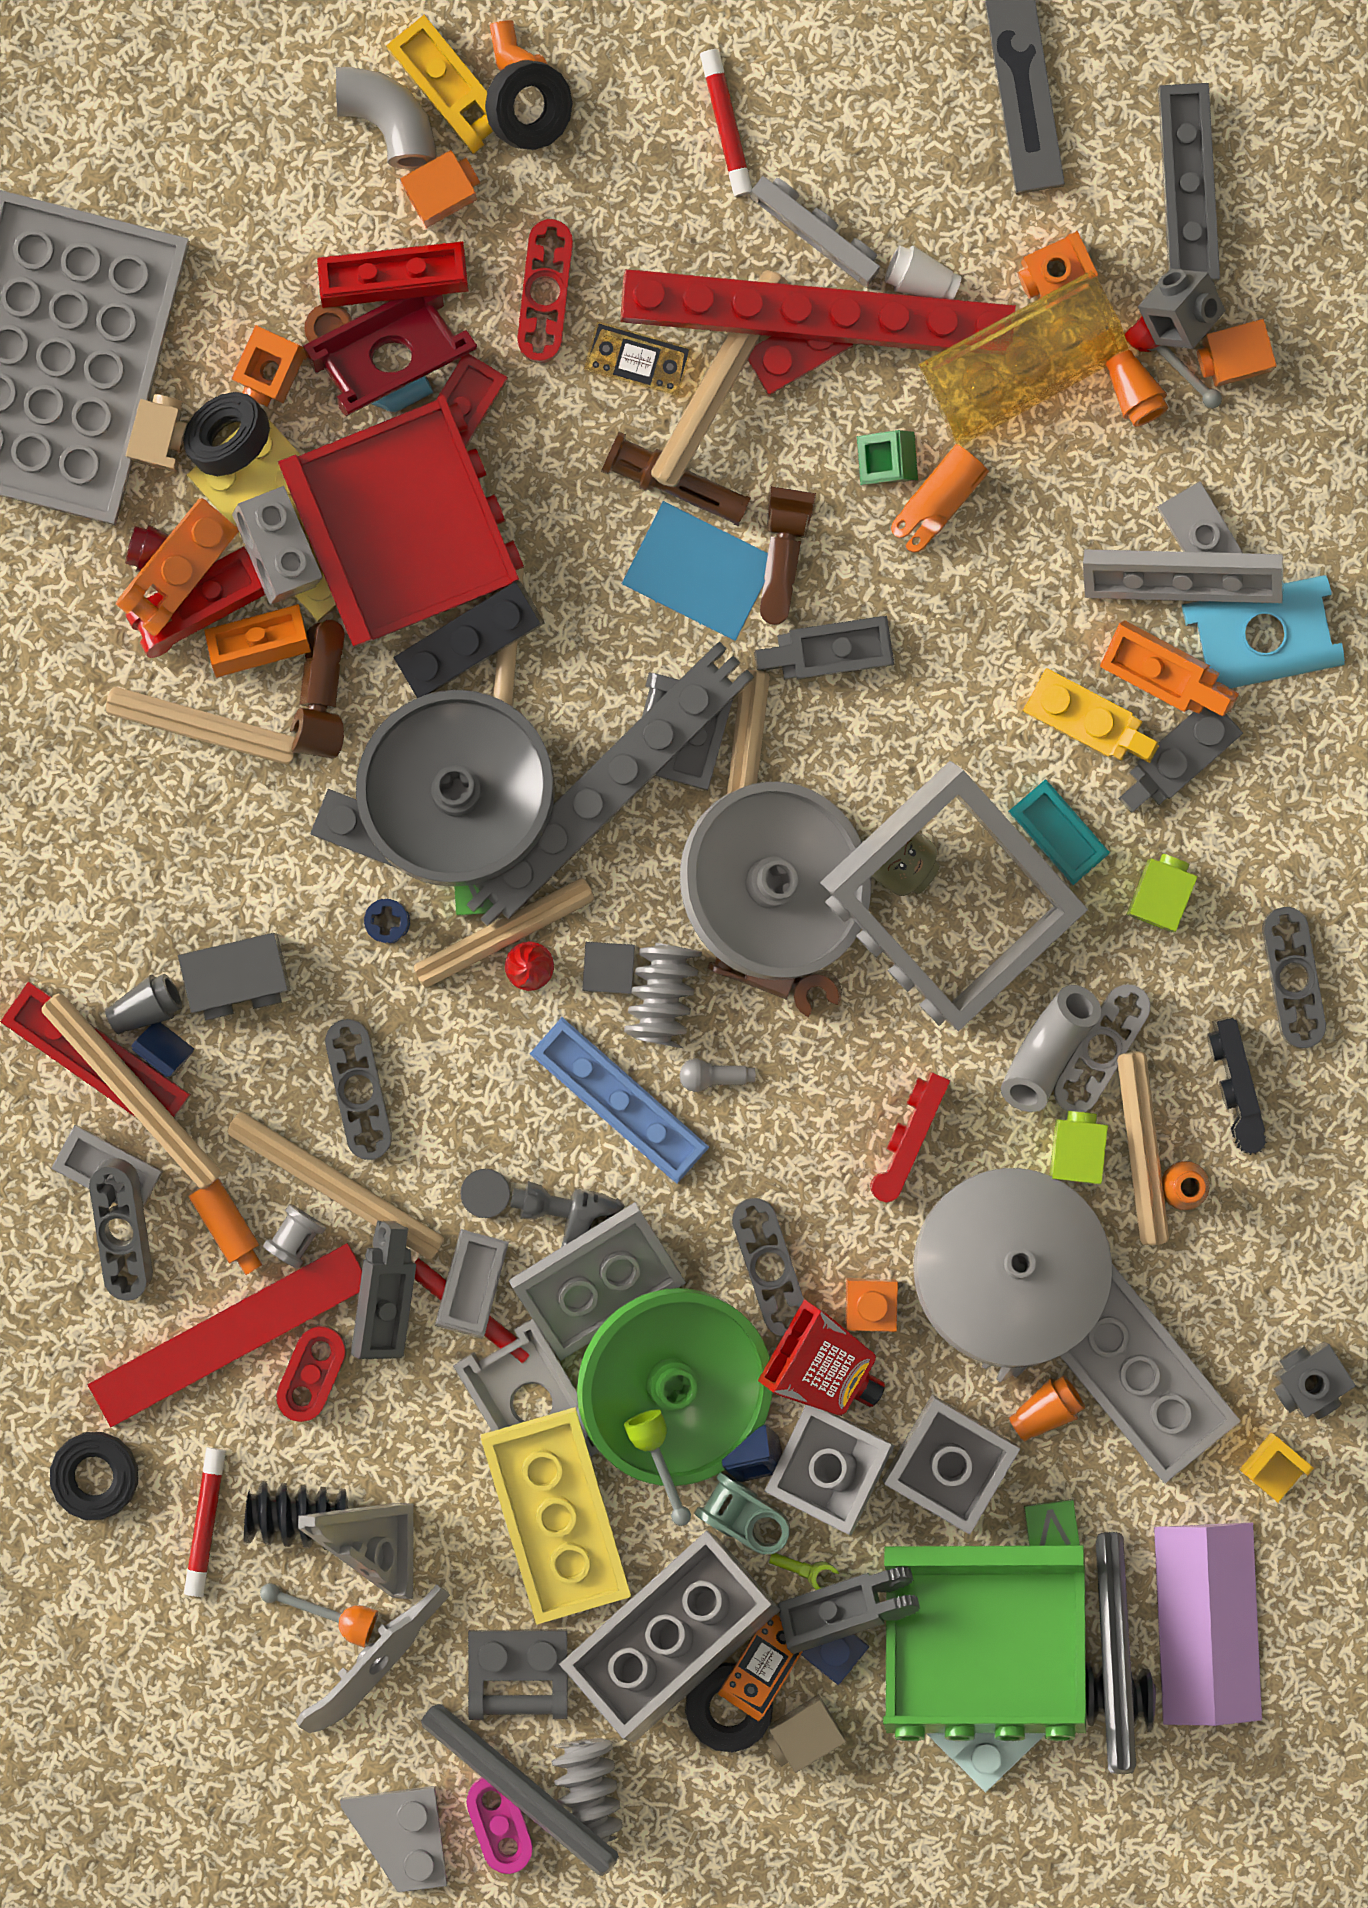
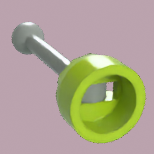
M649 1410L635 1415L624 1423L629 1440L636 1448L651 1452L673 1507L672 1521L678 1526H684L689 1523L691 1513L688 1508L682 1506L659 1448L663 1444L667 1433L666 1423L661 1410Z

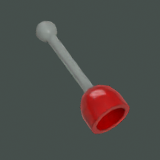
M1142 316L1123 334L1122 338L1139 352L1157 350L1203 396L1202 400L1206 407L1213 409L1221 404L1222 395L1218 390L1209 389L1167 346L1155 344Z

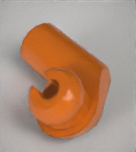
M512 20L490 24L496 65L500 71L507 65L522 60L538 61L547 64L545 58L540 54L533 55L517 45L514 22Z

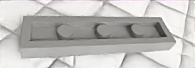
M1084 549L1083 575L1085 598L1253 603L1283 602V554Z

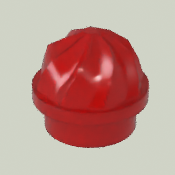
M523 942L513 947L508 953L505 961V972L509 981L517 988L534 991L544 987L552 978L554 960L551 953L543 945L536 942Z

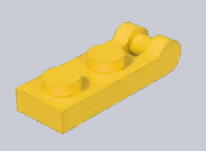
M423 15L386 45L387 50L453 129L467 149L474 154L484 146L483 140L494 132L488 124L485 109L487 91L428 18ZM476 103L484 115L469 125L462 114Z

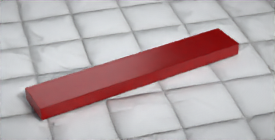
M346 1243L87 1385L111 1428L358 1294L362 1267L349 1243Z

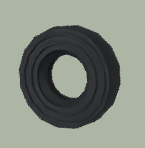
M522 60L507 65L494 77L487 91L485 109L488 124L499 139L515 148L536 150L551 145L563 134L571 119L573 101L570 87L559 71L543 62ZM534 86L543 95V112L536 121L523 124L515 115V98L522 89Z
M239 392L221 394L206 402L194 413L187 424L183 437L185 452L191 461L205 474L217 477L233 474L250 464L267 443L270 432L268 416L263 408L248 394ZM234 422H241L237 433L228 442L220 446H212L215 437L224 427Z
M85 1432L69 1439L56 1452L50 1466V1487L57 1503L69 1514L83 1520H104L118 1514L132 1500L138 1486V1465L132 1451L119 1438L104 1432ZM86 1458H101L112 1469L113 1481L111 1486L100 1495H90L83 1492L75 1480L77 1466Z
M722 1663L686 1696L685 1714L690 1730L701 1743L715 1751L733 1753L750 1748L763 1738L772 1722L773 1701L760 1721L747 1714L745 1719L738 1725L723 1726L717 1723L711 1716L710 1702L713 1696L719 1692L735 1663Z

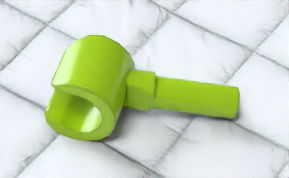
M778 1553L771 1554L769 1564L794 1572L798 1576L808 1579V1582L815 1590L826 1587L817 1584L816 1578L820 1571L826 1569L839 1574L833 1565L824 1561L815 1562L811 1565Z

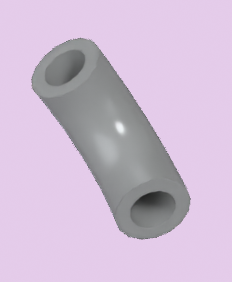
M336 67L337 117L363 118L378 126L385 137L387 162L390 166L400 169H418L436 158V144L430 118L407 87L382 72L354 67Z
M1079 985L1063 987L1029 1031L1001 1085V1095L1014 1108L1026 1112H1037L1045 1108L1056 1082L1081 1041L1100 1020V1003L1088 989Z

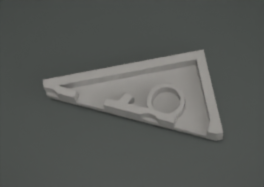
M389 1503L298 1516V1529L389 1596L401 1599L413 1598V1503Z

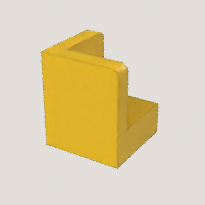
M1270 1433L1239 1470L1279 1503L1304 1473L1308 1476L1314 1468L1276 1435Z

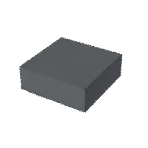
M585 942L582 991L632 994L635 945Z

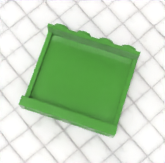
M1083 1545L884 1546L885 1570L903 1566L908 1567V1569L911 1568L914 1580L909 1586L892 1592H886V1600L904 1595H915L920 1605L919 1611L911 1616H906L899 1620H886V1716H883V1725L886 1733H895V1739L900 1741H921L925 1739V1733H945V1739L950 1741H971L975 1739V1733H995V1739L1000 1741H1021L1025 1739V1733H1045V1739L1070 1741L1075 1739V1733H1086L1085 1553Z

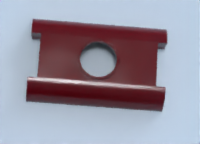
M442 295L391 300L303 345L305 354L315 373L325 369L341 392L337 399L339 409L345 416L477 350V344L467 330L454 335L437 311L444 306ZM388 343L402 344L410 350L412 355L408 366L396 372L379 370L373 363V356L381 346Z

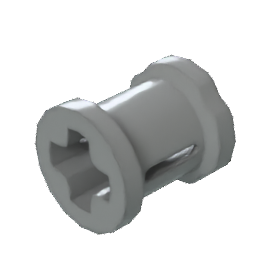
M289 1204L285 1210L288 1216L273 1239L266 1240L263 1247L283 1262L299 1269L303 1263L301 1257L316 1234H323L326 1227L298 1207Z

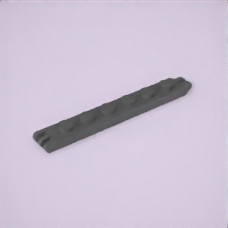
M721 642L713 646L553 804L551 816L543 835L531 852L520 863L496 878L474 884L480 891L468 902L467 906L475 912L488 899L494 904L481 917L486 926H489L501 914L507 919L515 915L752 681L754 676L748 670L742 672L733 683L727 678L740 664V661L735 656L728 659L720 668L714 664L727 649Z

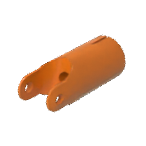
M955 444L893 521L891 526L892 533L898 538H904L924 520L921 527L905 545L910 552L923 550L986 477L989 470L970 452ZM905 522V527L899 529V525ZM916 537L920 538L919 544L913 545L912 540Z

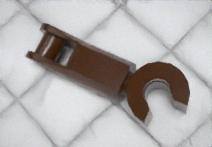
M772 486L770 488L767 529L769 533H776L777 535L776 537H770L764 575L766 582L763 585L760 604L761 617L769 624L778 625L788 617L793 592L792 585L795 583L801 541H796V537H806L815 506L816 493Z
M325 620L311 625L307 630L311 652L305 653L306 662H304L300 705L308 708L300 707L292 721L290 732L297 733L293 741L291 752L334 759L339 755L343 746L344 725L338 714L327 712V709L336 708L340 673L339 662L341 661L345 632L339 622Z
M717 957L715 962H709L707 966L709 970L719 975L750 985L785 1000L788 999L789 994L794 995L797 1008L808 1018L814 1007V1002L809 995L812 987L824 989L828 1002L838 1005L841 1001V984L836 976L829 971L818 970L803 977L787 980H769L737 972Z

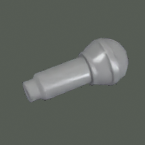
M693 1058L683 1064L679 1076L680 1082L685 1089L700 1092L712 1085H745L747 1082H755L756 1073L755 1068H747L746 1066H712L711 1063H707L699 1058Z

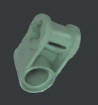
M720 1472L716 1477L719 1483L705 1506L697 1507L694 1514L711 1527L729 1537H734L755 1552L764 1555L780 1551L786 1545L790 1535V1524L787 1517L780 1510L759 1498L750 1488L729 1475ZM728 1495H732L733 1498L727 1508L720 1514L719 1510ZM764 1517L773 1518L780 1524L782 1535L777 1542L772 1544L762 1543L754 1534V1524Z

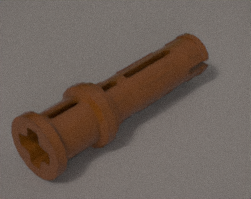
M618 432L601 472L609 474L613 471L639 483V489L645 492L647 490L652 491L653 487L739 526L751 497L739 494L688 470H685L678 485L675 487L663 485L651 475V470L662 450L656 449L652 452L626 440V434Z

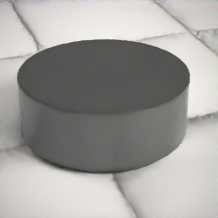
M486 1168L479 1169L465 1178L460 1191L461 1201L465 1209L476 1217H494L507 1206L510 1199V1187L505 1177L499 1172Z

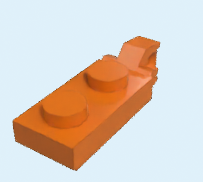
M1125 620L1119 623L1100 664V667L1183 712L1191 710L1199 714L1206 707L1221 716H1225L1226 713L1231 712L1239 696V693L1216 681L1220 673L1209 668L1210 665Z

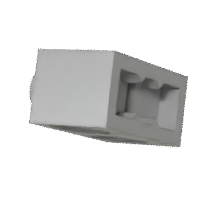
M279 487L238 503L232 516L269 604H275L315 588L322 579V575L285 487Z

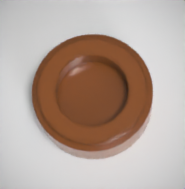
M321 304L315 307L306 318L304 326L306 338L311 342L352 321V318L341 306L322 308Z

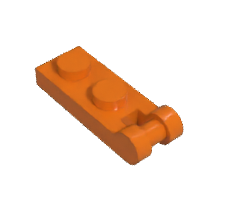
M198 499L115 604L126 614L132 611L144 621L142 627L155 636L167 624L175 610L239 532L238 528L205 499ZM150 586L163 596V599L157 606L144 597Z

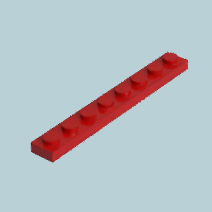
M625 269L623 274L620 322L1010 358L1014 347L1016 305Z

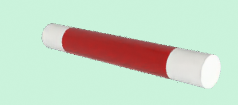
M719 49L707 50L700 53L733 194L734 197L751 194L752 185Z
M206 1447L184 1594L189 1596H204L226 1450Z

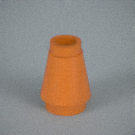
M1132 350L1123 351L1107 361L1106 367L1109 370L1124 419H1130L1134 427H1139L1155 420L1167 411L1168 405L1164 400L1167 393L1141 362L1135 358Z
M1189 1161L1177 1162L1171 1165L1162 1176L1165 1201L1176 1209H1195L1208 1196L1210 1189L1209 1178L1204 1169L1196 1163ZM1192 1177L1194 1178L1193 1183L1198 1186L1197 1191L1194 1195L1188 1194V1196H1185L1181 1191V1183L1186 1178Z
M1063 1375L1057 1380L1050 1378L1016 1410V1413L1009 1417V1420L1019 1437L1026 1442L1032 1437L1039 1436L1077 1420V1414L1085 1409V1404L1073 1384Z

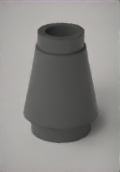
M162 974L158 977L149 975L114 1002L113 1005L107 1007L105 1014L110 1026L119 1035L125 1031L173 1019L174 1012L182 1009V1001L176 986L168 975Z

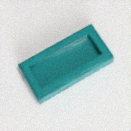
M1046 779L1008 811L1072 886L1110 854L1107 848Z

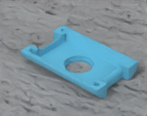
M1326 575L1284 583L1282 603L1197 601L1182 604L1186 626L1197 624L1205 663L1210 665L1209 668L1220 673L1216 681L1230 689L1345 664L1342 643L1332 645L1322 599L1332 595ZM1260 614H1269L1276 617L1284 629L1282 644L1275 651L1269 653H1261L1254 650L1246 640L1245 631L1247 624L1253 617Z

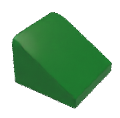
M895 430L856 436L860 485L918 481L915 432Z

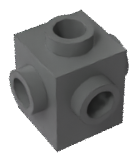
M1170 269L1159 279L1158 284L1138 306L1156 345L1194 349L1226 311L1208 272Z
M1326 1342L1320 1343L1309 1351L1305 1345L1296 1348L1280 1359L1283 1368L1274 1373L1280 1385L1273 1389L1289 1414L1297 1409L1299 1414L1305 1418L1314 1414L1317 1420L1327 1416L1342 1405L1339 1397L1356 1387L1332 1347ZM1311 1375H1316L1317 1383L1315 1387L1311 1390H1306V1379Z

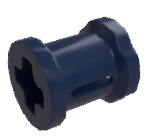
M388 898L379 899L373 902L366 910L364 927L368 935L374 940L386 944L395 943L408 933L410 915L401 903ZM385 907H392V914L401 920L399 927H391L389 935H382V927L374 924L375 915H383Z

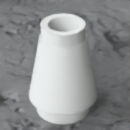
M898 246L889 263L885 282L893 285L895 292L920 297L953 300L960 286L961 276L953 273L952 270L915 246H911L910 249Z

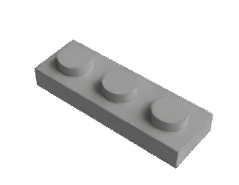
M762 176L751 190L750 198L867 288L879 272L880 266L874 262L877 254L857 238H854L849 243L835 232L838 224L820 209L815 208L811 213L796 201L800 195L786 182L776 178L772 183Z

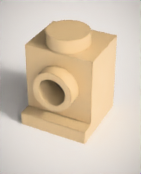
M154 394L152 402L140 399L125 456L133 462L177 473L179 463L176 459L170 457L172 450L181 452L184 444L183 437L187 423L180 422L182 415L180 411L183 402L159 394Z

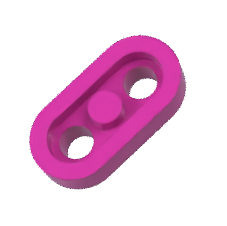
M480 1777L470 1787L466 1804L482 1853L487 1864L495 1871L503 1874L516 1873L528 1864L533 1850L532 1838L523 1812L485 1779ZM488 1791H495L501 1797V1804L496 1808H488L482 1801L483 1795ZM504 1838H512L516 1841L518 1849L512 1855H505L499 1849V1842Z

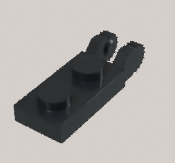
M1233 1017L1212 1021L1214 1032L1207 1033V1040L1213 1061L1222 1060L1227 1079L1219 1081L1225 1107L1227 1110L1232 1108L1236 1110L1237 1117L1230 1127L1232 1137L1236 1139L1234 1143L1237 1144L1236 1148L1241 1149V1152L1244 1151V1153H1249V1155L1252 1153L1256 1155L1257 1152H1262V1148H1265L1264 1145L1267 1143L1265 1138L1267 1136H1264L1265 1128L1237 1019Z

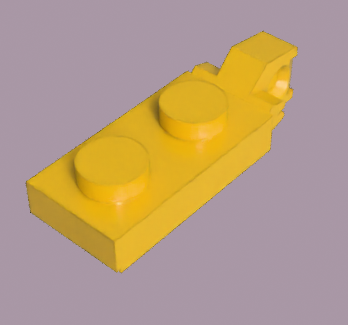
M1048 668L1045 669L1023 709L1025 714L1109 759L1114 757L1122 761L1126 752H1129L1150 763L1159 748L1157 741L1138 732L1143 722L1134 717L1133 713Z

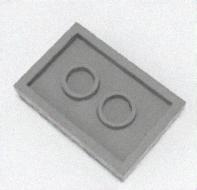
M636 1202L509 1279L513 1290L560 1361L589 1344L600 1326L614 1312L628 1302L654 1291L679 1288L686 1284L683 1276Z

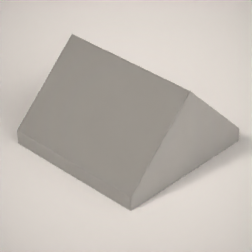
M805 1405L764 1492L852 1536L894 1445L872 1431L847 1419Z

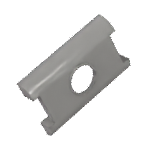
M533 1319L524 1322L514 1329L519 1338L512 1343L498 1349L480 1361L475 1352L453 1365L491 1431L526 1422L516 1414L513 1399L518 1389L522 1386L538 1384L547 1389L551 1395L552 1409L549 1415L576 1407L590 1457L599 1452L589 1438L582 1423L577 1391ZM521 1347L529 1354V1357L524 1363H521L510 1352Z

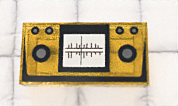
M597 321L584 370L679 397L692 348Z

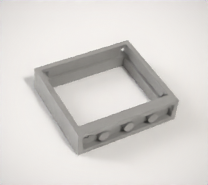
M951 761L942 767L820 882L831 895L825 901L831 910L844 923L852 918L860 926L862 931L856 936L860 942L876 958L883 952L894 965L887 971L907 992L915 987L924 996L925 999L919 1004L924 1012L938 1026L946 1020L958 1032L1088 910L970 776ZM956 797L1050 901L1053 907L951 1002L853 893Z

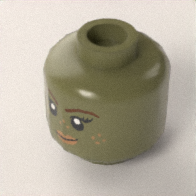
M918 832L871 877L898 896H906L912 892L918 895L930 885L938 873L940 863L936 861L937 848L930 840Z

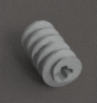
M655 943V946L640 948L639 955L649 960L651 965L636 968L635 974L646 980L647 985L632 987V994L642 999L644 1003L629 1006L628 1013L639 1019L640 1023L625 1026L624 1032L636 1040L683 1048L671 1040L672 1036L683 1035L687 1032V1028L675 1021V1017L690 1015L691 1008L679 1002V998L694 995L695 989L682 982L683 978L698 975V969L686 963V960L701 957L702 951Z
M594 1738L556 1744L554 1747L564 1749L565 1754L552 1760V1766L566 1768L567 1774L554 1780L555 1786L569 1788L570 1790L569 1794L557 1799V1802L564 1807L572 1808L571 1814L603 1841L609 1842L617 1839V1837L611 1835L623 1828L622 1820L608 1815L620 1809V1801L606 1796L617 1789V1781L612 1778L603 1777L615 1769V1762L611 1759L600 1757L612 1750V1741Z

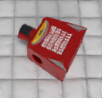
M806 1300L802 1302L758 1379V1382L781 1397L839 1416L847 1412L854 1399L868 1407L875 1406L881 1399L885 1389V1383L882 1380L869 1374L876 1361V1355L828 1314Z

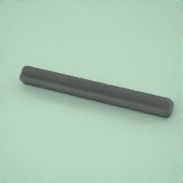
M1104 1532L1097 1536L1096 1556L1107 1762L1110 1773L1130 1774L1134 1772L1136 1767L1124 1537L1118 1532Z
M441 1704L432 1706L421 1720L422 1727L586 1866L599 1876H603L613 1869L619 1859L617 1851Z

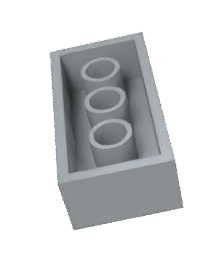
M706 1530L559 1665L624 1740L635 1743L781 1609L721 1540Z

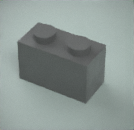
M269 933L178 955L191 1013L203 1012L205 1021L234 1014L232 1005L251 1000L253 1009L282 1003L280 993L291 991L278 933Z

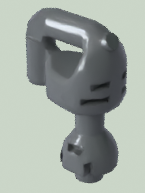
M530 1181L527 1182L525 1190L514 1188L511 1200V1207L521 1209L520 1219L535 1220L545 1215L566 1218L561 1247L589 1231L594 1219L607 1216V1220L625 1207L618 1198L613 1199L606 1194L584 1189H575L571 1199L551 1196L542 1185Z

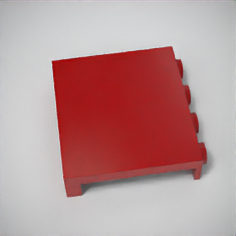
M444 394L438 396L437 400L305 454L300 456L295 454L278 461L354 648L519 581L516 571L524 568L514 540L504 543L497 525L506 521L495 494L485 497L478 480L487 476L476 448L467 451L460 433L468 430L461 409L457 402L448 405Z

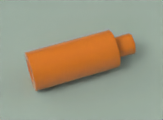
M219 1178L208 1188L199 1189L188 1196L229 1264L237 1260L245 1275L262 1266L253 1250L259 1246V1243Z

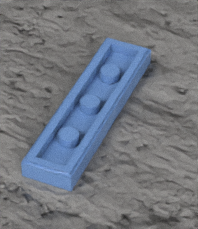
M563 1017L530 1052L533 1058L676 1184L708 1150L709 1146Z

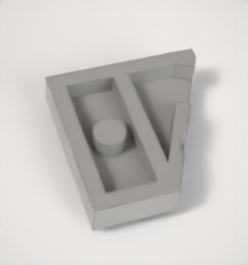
M435 1786L340 1799L342 1810L397 1892L447 1886Z

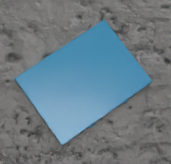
M663 501L621 584L654 600L655 603L658 602L698 622L699 625L702 624L736 641L765 583L764 575L768 553Z

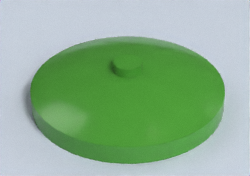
M674 1288L642 1295L614 1312L600 1326L585 1351L577 1384L578 1407L584 1428L594 1446L616 1468L637 1480L664 1486L651 1452L636 1448L629 1440L624 1427V1423L635 1415L649 1410H661L666 1423L667 1433L663 1444L659 1448L674 1486L688 1485L709 1479L724 1471L722 1459L765 1423L772 1400V1391L758 1382V1379L770 1360L767 1348L757 1329L740 1311L712 1294L693 1289Z

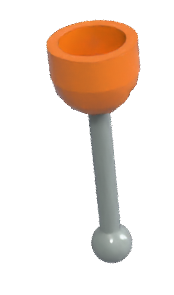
M272 1583L265 1584L260 1590L262 1600L267 1603L279 1601L337 1622L339 1630L346 1641L363 1648L367 1646L378 1617V1610L363 1605L351 1606L344 1610V1612L339 1613L280 1592L279 1588Z

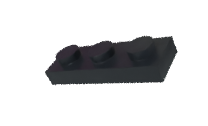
M516 581L393 658L414 694L419 698L431 694L539 628L545 622L521 581Z

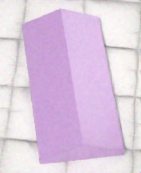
M1253 1522L1154 1527L1163 1724L1216 1726L1262 1720Z

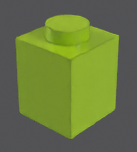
M1162 854L1159 861L1152 858L1148 859L1126 915L1171 933L1176 932L1198 876L1187 872L1189 863L1175 857Z
M1068 1111L1067 1120L1055 1119L1049 1173L1052 1179L1094 1184L1102 1183L1108 1125L1096 1124L1097 1114Z

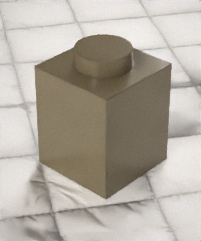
M819 1694L771 1723L769 1731L773 1737L766 1741L778 1764L782 1767L789 1762L795 1773L846 1743L844 1734Z

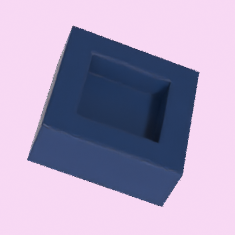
M856 1634L805 1650L801 1653V1656L839 1686L868 1650L869 1645Z

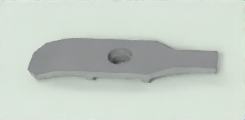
M436 1584L423 1600L386 1626L382 1624L377 1630L381 1637L360 1652L357 1657V1663L350 1671L342 1668L338 1672L341 1681L328 1695L300 1713L296 1720L298 1727L308 1733L317 1732L333 1725L348 1715L409 1649L421 1627L446 1601L450 1594Z

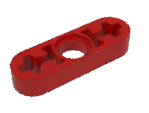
M546 219L537 223L532 228L528 238L517 342L522 355L534 363L551 361L558 355L562 346L573 239L569 228L561 221L555 219ZM548 230H555L557 238L565 241L564 247L555 249L553 266L563 264L562 273L551 268L533 270L534 261L544 264V246L537 245L536 242L538 238H545ZM549 278L558 284L560 293L554 303L540 305L533 300L531 288L539 279ZM528 310L542 315L558 313L556 322L548 318L546 320V335L554 338L553 345H545L543 353H535L533 344L525 341L526 336L535 335L537 329V317L527 319Z

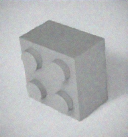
M931 1395L882 1480L886 1486L970 1535L1016 1458L1020 1448L1004 1436L938 1397Z

